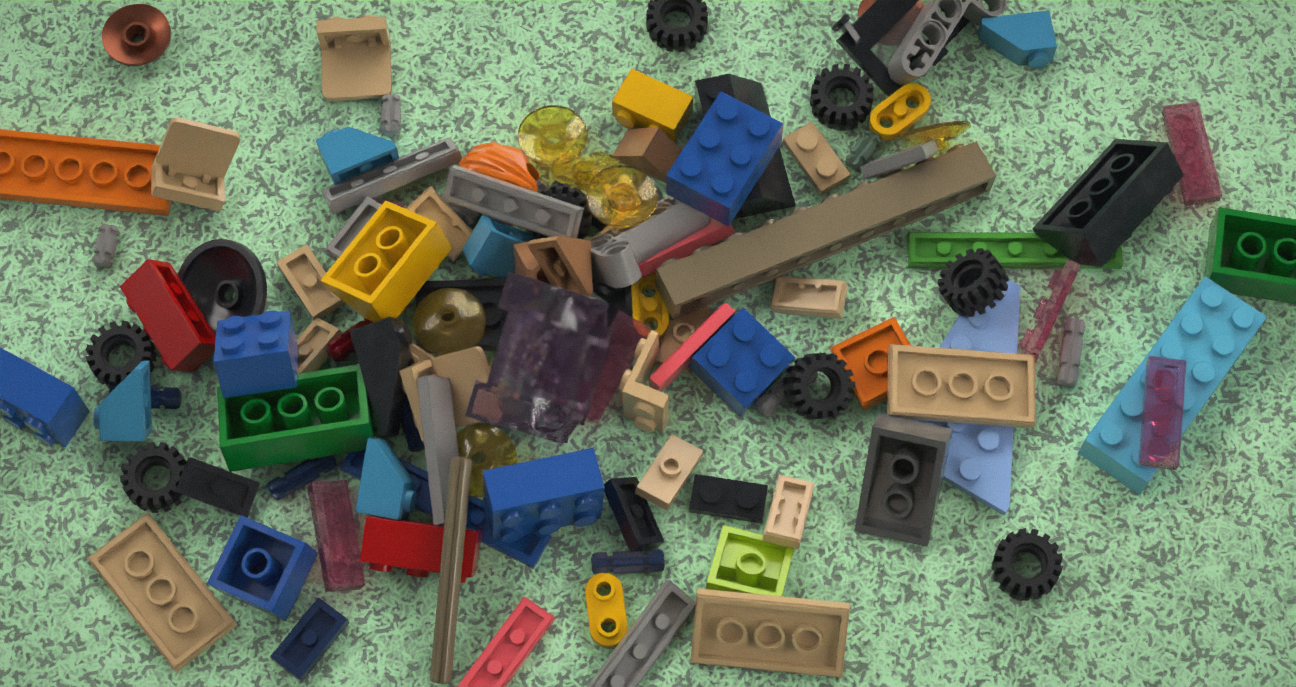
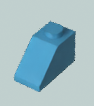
M1049 10L981 18L977 33L978 40L1018 66L1029 65L1031 68H1039L1053 61L1057 44Z
M351 127L328 131L321 138L316 139L319 153L334 185L399 158L397 147L393 141Z
M482 215L462 250L467 258L469 267L474 272L483 276L491 274L503 278L515 273L513 244L534 240L535 236Z
M141 361L95 408L94 427L100 431V441H145L151 434L152 413L149 361Z
M368 438L355 512L395 520L408 519L409 513H413L417 501V493L413 491L414 481L386 439Z

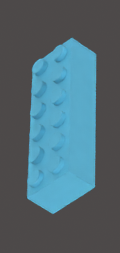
M1205 276L1085 438L1078 454L1140 495L1256 335L1267 316Z

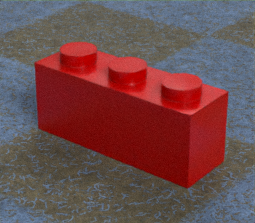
M147 259L120 286L127 298L126 303L137 314L144 326L143 330L160 351L162 362L171 371L194 372L214 354L216 335L171 263Z
M374 515L366 516L360 561L370 563L369 569L375 571L392 572V566L407 568L406 575L416 577H429V572L440 573L444 526L406 519L395 520ZM468 528L465 530L461 583H465L466 577L476 575L482 530Z

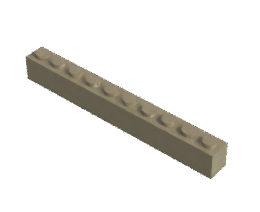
M977 141L966 146L958 144L936 158L931 156L903 171L902 169L893 170L887 173L883 179L873 183L870 181L862 182L855 186L852 191L843 195L832 194L813 207H799L792 211L788 217L778 221L770 219L761 223L757 229L745 234L743 232L734 233L727 237L724 242L715 246L704 245L699 247L692 255L680 260L678 258L669 259L657 268L655 285L674 320L991 190L996 174Z

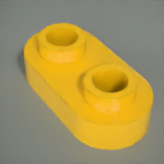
M910 83L904 85L872 110L868 122L869 129L878 134L881 140L895 139L927 114L931 104L930 93L920 84ZM914 101L918 104V107L910 108L906 102ZM882 120H887L892 124V126L889 128H884L881 126L880 122Z
M656 272L640 278L631 286L633 329L639 339H647L652 330L646 329L644 325L649 321H653L658 325L653 331L659 333V341H661L669 328V311L655 285ZM651 288L655 290L656 294L652 297H646L643 291Z
M599 573L591 577L585 587L590 634L598 646L610 649L615 648L628 632L623 588L616 576L609 573ZM601 586H608L611 592L607 596H601L597 593V589ZM606 622H612L616 626L615 630L610 633L604 632L601 627Z

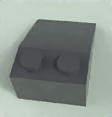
M880 413L872 426L855 531L928 546L946 469L953 429Z

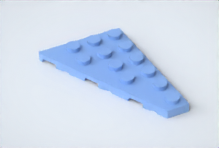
M1009 280L1006 282L1008 290L1001 291L1004 297L1001 301L998 299L994 300L996 304L994 308L991 309L988 305L985 307L986 313L980 315L978 311H975L974 317H968L967 314L964 317L959 315L939 348L1017 354L1021 286ZM913 420L953 429L943 480L1005 516L1010 507L1014 427Z

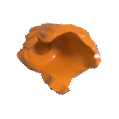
M497 142L479 144L474 146L459 163L460 167L538 192L536 181L539 180V172L528 161L524 152L518 148L501 145ZM498 220L500 222L513 226V224Z

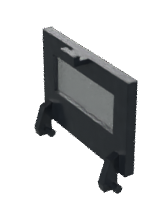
M876 0L852 25L849 22L850 16L844 14L831 27L834 32H837L839 29L843 32L836 42L888 97L904 86L895 83L890 78L888 64L927 0ZM939 6L940 13L946 17L945 11ZM964 16L957 23L933 62V66L949 52L945 46L970 22ZM922 33L923 40L929 44L928 37ZM913 56V57H911V58L908 59V60H909L910 63H911V61H912L913 59H915L916 57Z

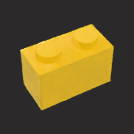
M632 68L612 100V114L619 124L626 128H633L634 126L638 128L659 127L674 142H676L693 112V96Z

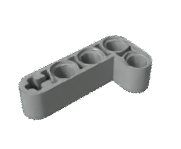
M927 0L888 64L890 78L895 83L906 85L925 75L962 16L970 22L980 25L981 18L1001 15L1007 7V0H983L987 3L989 11L983 6L982 0ZM939 6L945 11L946 17L940 13ZM922 33L928 37L929 44L923 40ZM913 56L916 57L915 59H913V60L911 61V63H910V61L908 60V59H910V58L913 57Z
M669 195L588 240L591 241L592 275L596 281L613 288L630 286L642 277L638 264L704 228L711 222V218Z

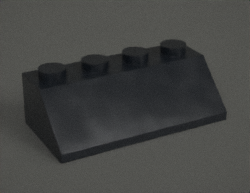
M732 74L695 80L694 99L700 121H702L720 91L771 117L762 83ZM780 147L734 219L795 207Z
M1114 139L1032 229L1036 235L1073 263L1102 267L1111 259L1116 250L1132 236L1134 230L1143 220L1152 214L1153 209L1173 190V187L1184 174L1168 142Z

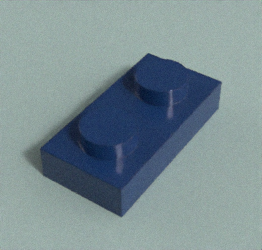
M318 597L270 658L302 682L347 627L349 621Z

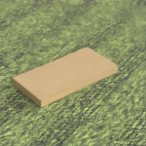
M890 344L888 347L887 415L909 420L1033 428L1035 426V355Z
M146 513L87 558L176 673L237 626L233 618L149 513Z
M697 588L690 663L842 678L850 603Z

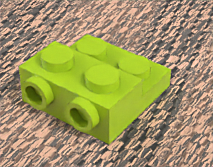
M723 525L705 589L783 597L794 548L762 541V534Z

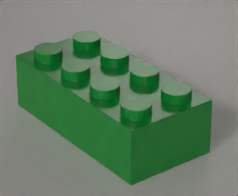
M1219 207L1209 227L1204 277L1206 276L1232 294L1296 304V219Z
M359 364L297 374V387L223 398L221 388L217 387L220 449L230 472L366 450L368 438H375L373 411Z

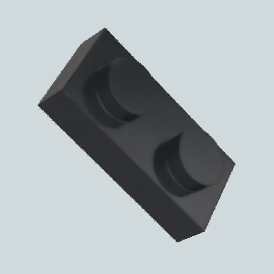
M189 457L175 493L248 518L260 482Z
M695 474L689 512L762 523L768 485Z
M637 477L611 478L604 483V492L629 551L650 550L659 547L665 541L647 500L635 494L636 487L639 484Z

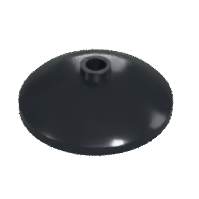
M215 239L195 248L184 260L177 275L215 335L217 321L225 320L232 316L247 317L260 315L264 312L267 299L265 272L257 256L245 245L232 240Z

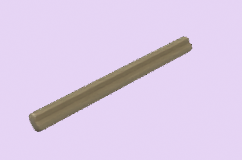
M453 457L450 460L430 681L437 684H448L452 678L472 466L471 459L465 457Z

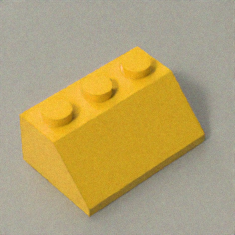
M385 200L320 281L358 314L372 322L388 317L398 318L453 247L436 221Z

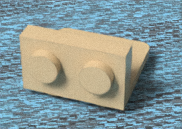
M365 15L361 18L353 19L332 17L327 20L316 21L317 36L322 54V94L326 101L382 98L386 94H392L391 41L386 16Z
M179 117L171 119L151 167V196L221 212L225 203L224 177L240 143L239 133Z
M653 330L647 339H640L634 353V358L637 361L632 371L626 369L619 384V390L622 391L619 403L623 404V417L634 421L633 424L638 429L648 433H652L654 430L663 433L669 421V395L646 386L659 354V333Z
M479 346L426 359L399 371L403 390L407 394L414 415V424L419 431L422 441H424L417 387V378L428 375L450 378L455 428L495 419L502 415V406L484 350Z

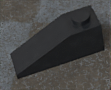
M388 317L350 330L381 437H395L399 435L405 399L399 371L410 366L412 356L409 346L412 344V335L407 324L403 323L401 319Z

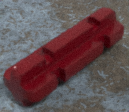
M364 318V321H359L341 334V337L331 341L328 344V356L332 357L334 361L340 362L348 357L349 353L355 352L350 330L373 322Z

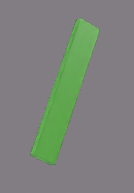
M907 233L908 268H948L946 263L949 260L953 263L956 262L957 258L955 256L961 253L964 257L966 256V250L972 249L976 253L977 248H983L985 252L989 250L1003 268L1122 269L1123 267L1122 245L1102 267L1073 263L1035 233Z

